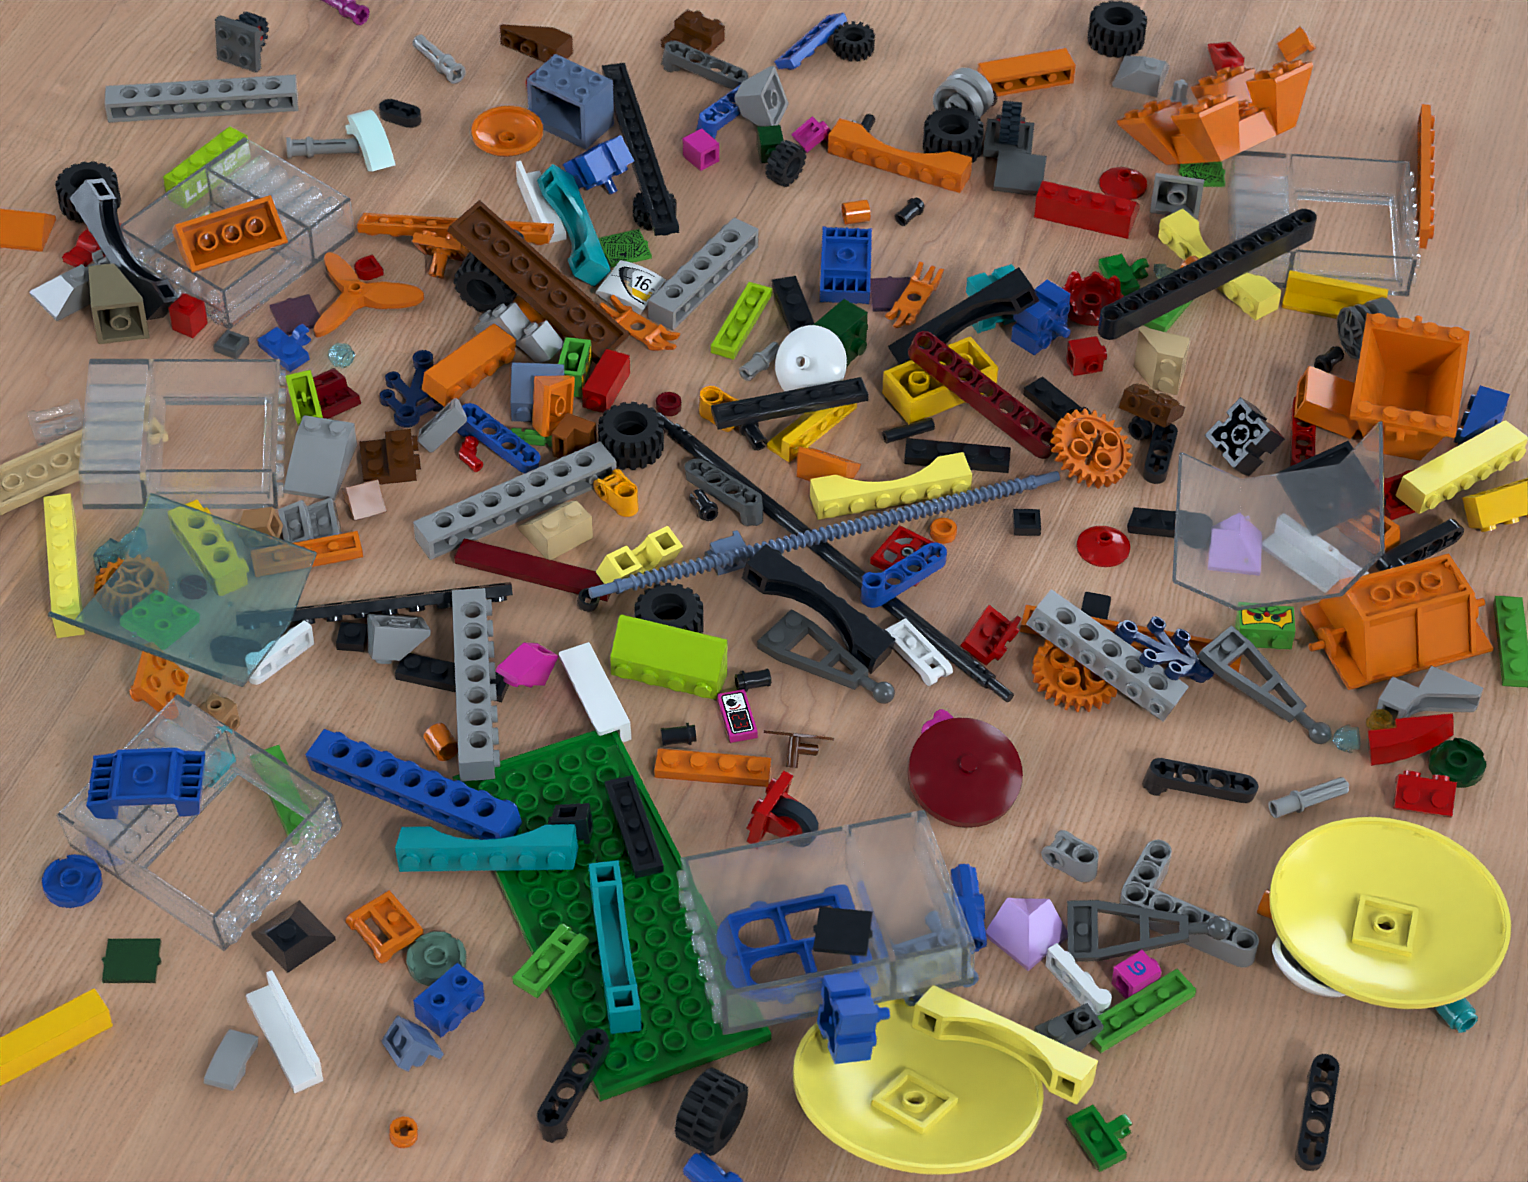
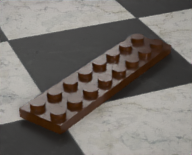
M482 201L476 202L449 226L448 233L565 337L591 340L592 361L596 364L606 349L615 351L630 336L627 330Z

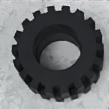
M1123 0L1102 2L1100 6L1096 5L1090 13L1088 43L1092 45L1091 48L1098 51L1101 55L1105 54L1107 57L1121 58L1123 56H1131V54L1135 55L1138 53V50L1143 48L1145 42L1147 16H1145L1144 10H1140L1139 6L1132 5L1131 2H1123Z
M945 107L941 108L940 111H934L932 115H928L924 123V153L951 151L971 157L974 163L977 157H980L982 151L983 122H981L979 116H974L975 113L966 111L964 108L957 109L956 107H951L947 109Z
M85 161L80 164L75 163L70 168H65L63 173L57 176L58 180H56L55 185L62 214L67 216V219L75 220L76 223L84 222L76 211L70 197L86 180L104 178L116 197L117 208H120L121 196L117 175L110 166L106 167V164H97L95 161L90 163Z
M471 252L468 253L455 274V290L460 293L459 297L465 300L468 306L476 308L479 312H486L489 309L493 311L503 303L507 306L517 296L513 289Z
M622 402L619 406L613 405L610 407V410L603 412V416L598 420V442H601L614 457L616 466H619V469L625 470L630 468V470H636L639 467L643 469L647 467V464L652 465L656 462V459L661 457L664 449V426L662 417L659 413H656V409L653 407L648 408V405L644 403L640 405L637 402H631L630 404Z
M665 583L664 586L657 584L654 585V589H646L644 595L640 594L637 602H635V618L703 634L704 632L703 603L700 601V596L697 593L693 594V590L689 587L683 588L681 584L675 586L671 585V583Z
M713 1067L704 1071L694 1081L680 1106L675 1124L676 1138L709 1156L717 1154L732 1138L743 1117L748 1100V1086Z

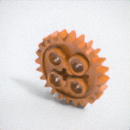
M1084 408L1081 413L1077 409L1072 414L1067 413L1055 425L1056 427L1052 431L1054 436L1050 440L1055 446L1051 449V452L1059 454L1055 461L1063 462L1060 469H1068L1070 471L1068 474L1069 478L1076 475L1078 484L1082 480H1086L1087 487L1095 483L1097 489L1103 484L1108 488L1112 483L1116 484L1128 472L1127 469L1131 466L1129 460L1133 457V454L1128 451L1132 445L1124 443L1128 436L1120 435L1123 428H1115L1113 426L1114 419L1107 422L1106 414L1097 417L1096 410H1093L1089 415L1087 409ZM1097 433H1098L1097 440H1096V441L1094 442V444H1093L1092 441L1096 438ZM1090 453L1091 456L1087 459V464H1085L1086 457Z
M1045 640L1044 647L1039 646L1037 654L1034 656L1031 671L1032 674H1035L1033 683H1039L1038 692L1046 691V700L1052 697L1055 698V706L1062 702L1065 703V710H1068L1070 705L1075 707L1076 712H1079L1081 706H1084L1090 712L1092 705L1101 709L1103 702L1110 704L1111 697H1116L1118 689L1049 640Z

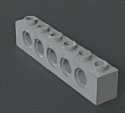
M733 218L727 225H723L720 231L713 238H710L699 252L694 253L692 258L684 266H681L670 280L665 281L663 287L650 296L647 302L649 319L674 330L758 248V228L736 218Z
M1052 589L1035 608L1026 623L1027 626L1163 722L1189 687L1179 679H1169L1164 673L1165 669L1159 665H1154L1152 668L1145 667L1139 660L1142 654L1140 651Z

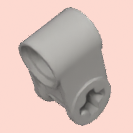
M1058 831L1053 843L1050 846L1044 847L1041 852L1043 860L1049 866L1059 869L1077 881L1090 882L1097 876L1099 858L1097 848L1078 839L1068 831Z

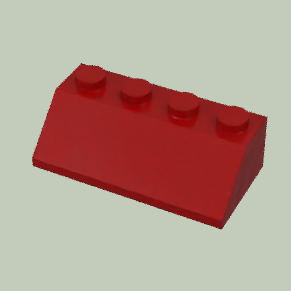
M1042 180L1036 195L1034 218L1128 239L1140 209V204L1125 198Z

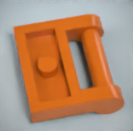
M390 890L353 911L345 920L351 930H356L374 951V957L379 963L387 962L394 953L416 941L418 937L424 934L423 928ZM371 918L387 936L389 941L383 944L367 926L365 921Z

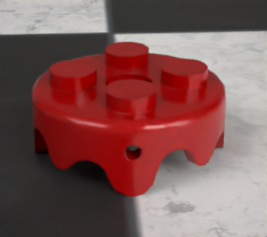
M1073 271L1069 275L1066 284L1062 287V289L1071 293L1068 318L1086 326H1098L1101 309L1124 297L1121 294L1120 280L1117 276L1113 275L1111 278L1106 279L1096 271L1085 278H1081L1077 271ZM1087 301H1094V302H1096V303H1095V304H1090V303H1087Z

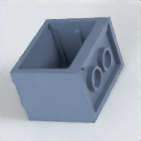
M557 54L552 56L527 78L528 110L540 118L543 130L586 150L614 125L613 80Z

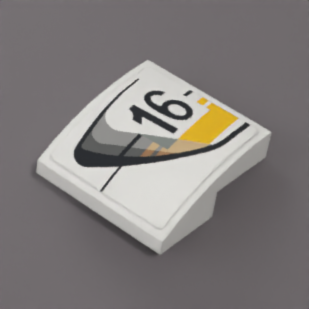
M620 260L595 294L612 304L610 297L615 295L622 304L631 306L634 312L641 315L647 307L650 296L663 286L666 279L642 266Z

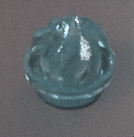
M337 342L328 351V358L335 367L346 368L353 362L355 357L354 351L347 343L341 344Z
M1349 724L1337 729L1333 737V742L1337 748L1348 753L1360 749L1359 727H1351Z

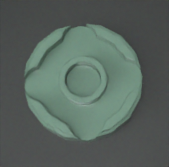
M430 932L421 935L416 939L412 947L410 945L406 957L410 975L418 983L426 986L432 985L456 963L466 968L467 954L463 943L446 932Z

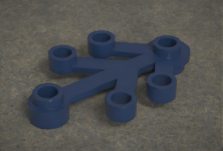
M419 350L413 354V366L416 370L410 388L401 379L398 372L391 371L385 375L386 386L392 389L395 388L406 399V403L402 404L395 398L394 391L390 389H385L379 394L380 403L393 409L395 412V423L400 427H413L419 423L420 416L432 410L440 412L444 408L441 404H436L438 402L432 397L430 401L416 407L417 402L429 397L421 389L424 372L434 366L433 354L427 350Z
M1152 617L1147 624V629L1155 635L1158 641L1138 632L1137 625L1130 620L1120 622L1113 631L1114 634L1130 645L1133 641H1136L1150 648L1145 649L1139 658L1145 667L1152 668L1154 665L1169 663L1164 673L1171 680H1178L1180 677L1189 676L1198 683H1204L1214 675V672L1197 658L1198 655L1189 645L1190 634L1184 629H1177L1171 637V641L1164 632L1166 623L1160 617ZM1175 645L1179 646L1184 654L1180 653Z

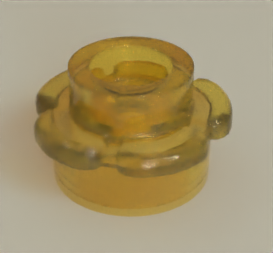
M1384 709L1372 711L1370 717L1366 719V726L1371 730L1394 728L1391 713Z

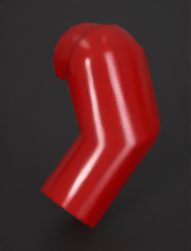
M467 436L465 442L461 444L459 458L474 472H478L483 467V462L476 456L479 441L474 436Z

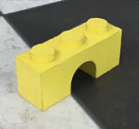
M666 526L647 535L645 540L632 551L626 545L606 555L596 573L604 584L613 582L614 579L629 578L630 574L636 577L638 572H641L643 575L646 570L651 573L652 569L659 570L660 567L672 564L682 550L683 545L669 526Z

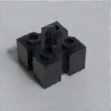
M1240 397L1226 412L1230 417L1225 422L1218 420L1205 436L1218 450L1224 452L1222 454L1223 457L1234 469L1249 477L1263 463L1260 457L1265 452L1271 454L1285 438L1273 425L1266 422L1267 418L1255 405Z

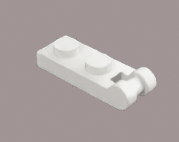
M906 618L885 629L896 639L893 648L921 675L922 680L927 686L936 683L939 677H947L953 673L950 662ZM932 663L936 666L933 669L929 666Z
M304 620L296 627H292L277 641L270 643L259 654L247 656L245 663L249 682L254 685L263 683L314 645L312 626Z
M1058 943L1048 948L1045 966L1081 1005L1088 1003L1096 1016L1109 1010L1112 1000L1111 993L1106 989H1099L1094 983L1092 976L1088 972H1083L1076 964L1073 956L1068 951H1064Z

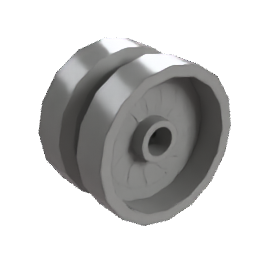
M970 68L954 70L933 94L935 111H940L941 108L945 107L947 109L951 107H956L957 109L964 108L966 111L975 113L974 116L979 117L988 111L994 101V93L987 79L978 71Z

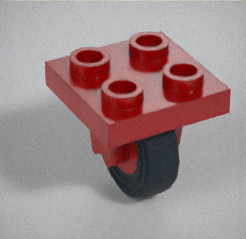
M783 770L778 779L772 778L765 791L767 795L764 800L759 798L751 812L753 816L746 828L750 830L747 839L749 844L757 847L767 832L799 845L809 843L816 835L819 827L816 816L809 808L788 794L794 775Z

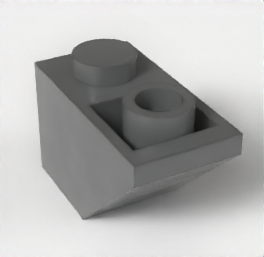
M1086 1003L1035 1026L1034 1031L1081 1052L1103 1030L1104 1025L1089 1004Z

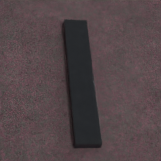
M862 377L711 405V413L719 430L868 401L869 394Z

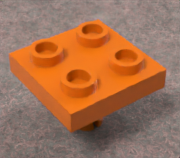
M423 231L422 234L414 233L412 243L423 254L433 256L428 275L435 278L437 276L441 279L444 278L447 259L464 261L470 252L452 235H446V238L437 237V234L431 231Z
M149 644L143 647L134 684L131 685L130 688L132 689L129 692L134 701L140 702L144 700L171 722L179 718L189 675L153 644Z

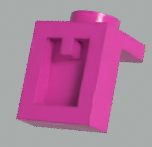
M812 116L791 135L808 153L823 139L828 142V135L831 130L824 121L819 123Z

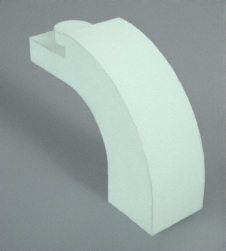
M366 110L348 115L349 124L345 125L347 134H353L358 140L367 171H376L394 166L395 161L389 141L374 111Z

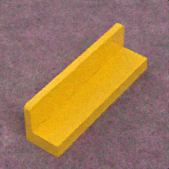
M1290 270L1282 308L1337 319L1340 310L1345 307H1352L1356 304L1363 305L1367 301L1381 297L1387 298L1389 289Z
M857 403L804 413L767 443V449L787 462H791L797 457L799 446L809 447L853 412L857 408Z

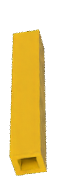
M95 988L0 1037V1086L113 1027L109 1009Z

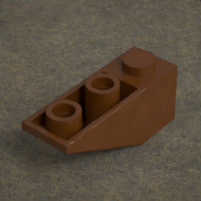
M500 25L501 45L543 63L547 62L555 54L565 59H568L573 54L572 35L554 27Z

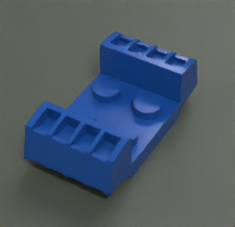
M823 226L820 278L821 303H839L843 299L854 304L870 303L872 228H828Z
M177 747L123 749L111 754L93 756L86 806L95 818L118 819L119 806L175 804L179 817L200 814L205 772V751H184Z

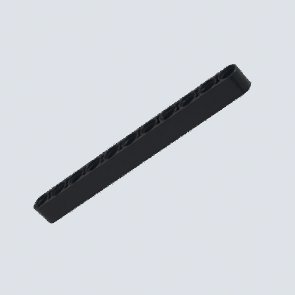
M1299 209L1104 306L1100 311L1098 334L1107 340L1117 339L1309 242L1314 236L1317 220L1316 213L1310 209Z

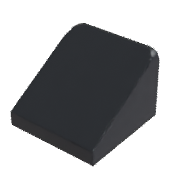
M1085 592L1081 610L1090 617L1108 620L1111 596Z

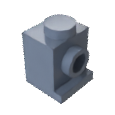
M738 530L733 531V536L711 542L710 550L705 551V556L709 558L711 554L718 556L719 552L725 554L726 550L732 553L734 548L739 551L740 547L747 549V546ZM741 560L739 565L734 562L733 566L726 564L725 568L719 566L715 572L718 576L745 568L746 563Z

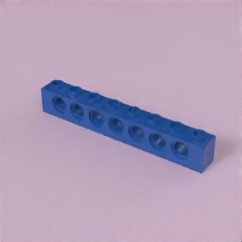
M323 729L305 754L313 772L479 840L512 837L522 824L518 807L513 802L506 799L502 801L492 797L484 790L478 791L470 788L460 780L453 781L445 778L435 770L428 771L420 768L416 763L398 759L388 751L381 752L373 749L365 742H356L348 739L340 732L334 733Z

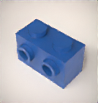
M456 963L413 1000L415 1017L442 1038L447 1032L455 1030L468 1014L477 1011L485 1001L484 987L479 979L459 963Z

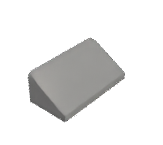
M457 398L449 402L419 430L418 442L431 453L467 421V416Z

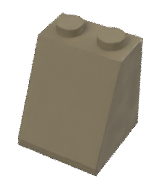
M114 263L88 266L91 310L98 344L150 338L143 298Z

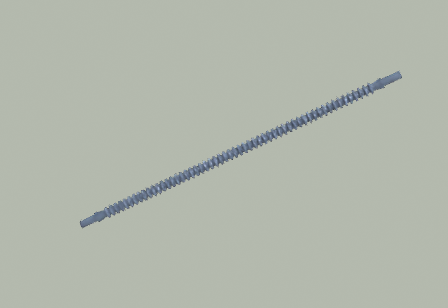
M1058 471L1038 476L1030 475L1022 480L1015 478L1014 482L1013 480H1008L1007 483L1002 481L1000 485L998 483H995L994 486L988 485L987 489L982 486L980 490L974 488L973 492L967 490L966 494L964 492H960L959 495L954 493L952 497L947 495L945 499L939 497L938 500L932 499L931 502L926 500L924 504L919 502L917 506L912 504L911 507L904 506L903 509L898 507L896 511L891 509L889 513L883 511L882 515L881 513H876L875 516L870 514L868 518L863 516L861 520L855 518L854 522L848 520L847 524L844 521L840 525L834 523L833 527L827 525L826 529L820 527L819 531L812 529L811 533L809 530H806L804 534L798 532L797 536L791 534L790 538L784 536L783 540L778 537L775 542L773 539H770L768 543L762 541L761 545L755 543L754 547L748 545L747 549L740 547L739 551L734 548L732 553L726 550L725 554L719 552L718 556L711 554L710 558L704 556L703 560L699 557L696 558L695 562L690 559L688 564L682 561L681 565L675 563L674 567L667 565L666 569L660 567L659 571L652 569L650 573L646 570L643 575L641 572H638L636 577L630 574L629 578H618L610 583L590 587L588 589L590 598H596L615 592L620 594L631 588L636 591L638 586L644 589L646 584L648 587H651L652 583L656 585L660 581L666 583L667 579L674 581L675 577L681 579L682 575L687 578L690 573L695 576L697 572L703 574L704 570L710 572L711 568L714 570H718L719 566L725 568L726 564L733 566L735 562L739 565L741 560L746 563L765 544L783 554L784 550L790 552L791 548L798 550L799 546L805 548L806 544L810 547L813 545V542L818 545L820 541L826 543L827 539L833 541L834 537L841 539L843 535L846 538L849 533L851 536H854L856 532L862 534L863 530L869 532L870 528L876 530L877 526L882 529L884 525L890 527L891 523L897 525L898 521L904 523L905 519L910 522L912 518L918 520L919 516L925 518L926 514L932 516L933 512L937 515L940 513V510L945 513L947 509L953 511L954 507L960 509L961 505L965 508L968 504L973 506L975 502L980 504L982 501L987 502L988 499L993 501L995 497L1001 499L1002 495L1008 497L1009 493L1011 495H1015L1016 492L1021 494L1023 490H1033L1038 486L1057 482L1060 480V475Z

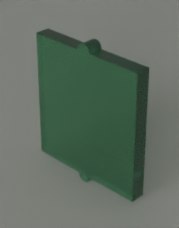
M161 938L108 939L106 955L102 958L104 964L102 983H156L158 965L162 963L160 957Z

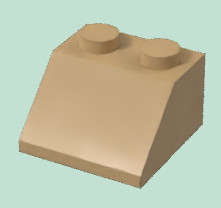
M1140 326L1134 367L1152 389L1174 395L1178 394L1185 374L1190 338Z
M577 500L561 503L518 526V530L549 560L593 538L592 516Z

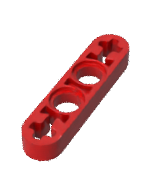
M1296 396L1293 399L1291 409L1290 466L1301 462L1300 455L1305 456L1304 460L1315 456L1316 425L1308 423L1310 426L1301 427L1297 423L1306 421L1294 417ZM1304 440L1307 441L1309 445L1303 446L1298 444L1296 441Z

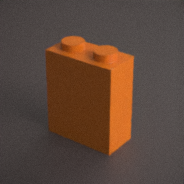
M1308 366L1297 382L1294 417L1351 439L1357 430L1360 431L1357 420L1349 419L1355 383Z

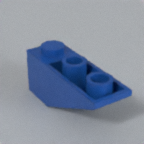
M1480 385L1477 394H1471L1467 405V409H1470V412H1464L1460 424L1464 427L1463 429L1458 427L1454 443H1458L1459 446L1501 423L1510 394Z

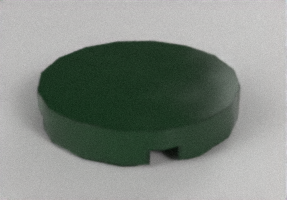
M1454 738V740L1444 741L1432 748L1428 758L1431 773L1433 775L1450 777L1449 781L1457 782L1456 788H1466L1478 783L1484 775L1487 764L1482 750L1473 742L1462 738Z

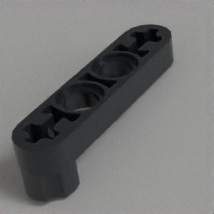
M1449 519L1384 553L1378 559L1376 568L1379 571L1424 560L1456 543L1462 537L1464 528L1455 519Z
M1156 758L1151 761L1142 782L1143 788H1146L1149 794L1154 796H1160L1167 789H1173L1239 803L1251 802L1259 788L1258 782L1252 776L1165 758ZM1182 774H1189L1193 776L1195 781H1186L1182 777ZM1216 779L1220 781L1223 787H1215L1210 783V780Z
M592 1028L582 1035L537 1112L538 1125L543 1139L547 1142L554 1143L556 1140H563L567 1136L568 1121L609 1053V1037L604 1030ZM598 1040L601 1041V1045L596 1044L591 1051L590 1043L595 1044ZM579 1063H585L590 1067L584 1074L573 1072L574 1066ZM564 1088H572L575 1091L574 1095L569 1099L560 1098L558 1093Z
M1329 1054L1317 1055L1313 1059L1307 1075L1308 1082L1295 1154L1297 1164L1306 1171L1318 1170L1322 1166L1327 1152L1340 1071L1337 1059ZM1322 1071L1327 1073L1325 1081L1320 1080ZM1316 1091L1324 1092L1328 1097V1102L1324 1105H1319L1313 1101L1311 1094ZM1312 1119L1318 1120L1323 1124L1324 1130L1321 1133H1313L1308 1129L1307 1122ZM1310 1142H1316L1314 1147V1156L1316 1157L1313 1161L1307 1160L1308 1156L1306 1154Z

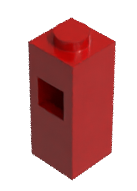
M609 349L605 350L582 389L583 408L601 413L610 409L630 375V355Z

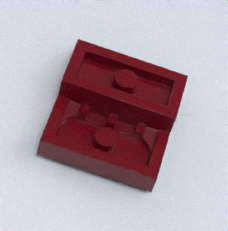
M335 368L313 377L324 419L332 418L361 404L360 396L347 385L346 377Z

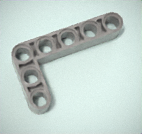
M1163 840L1150 841L1144 848L1122 888L1119 904L1188 915L1189 922H1209L1211 918L1218 916L1158 890L1168 873L1172 849ZM1123 916L1140 925V919ZM1149 920V929L1160 934L1168 935L1179 932V925ZM1229 920L1231 932L1227 938L1216 940L1209 934L1189 935V942L1184 944L1242 968L1254 963L1259 938L1251 929Z

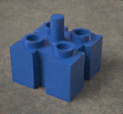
M619 135L590 148L562 165L566 172L574 176L578 189L585 187L587 191L595 186L604 184L611 195L618 191L611 177L627 171L626 165L634 162V159L622 136Z
M1048 279L1034 289L1039 302L1013 316L1017 323L1012 326L1011 341L1032 355H1036L1042 349H1046L1051 341L1055 340L1058 336L1068 338L1071 333L1067 324L1071 293Z
M860 972L824 975L821 991L823 1004H819L817 1025L823 1038L828 1039V1050L834 1063L841 1064L871 1060L872 1048L877 1043L876 1024L880 1020L890 1018L889 1008H879L878 1004H874L871 998L870 987L864 983Z

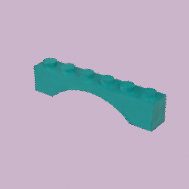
M552 164L537 179L543 197L558 214L569 234L572 252L567 260L573 276L595 287L607 276L611 269L574 176Z
M575 824L544 825L517 836L489 840L454 837L439 832L430 826L401 827L395 851L399 872L573 870L578 852V841Z
M619 860L589 864L590 890L610 1034L640 1031L641 1009L630 952Z

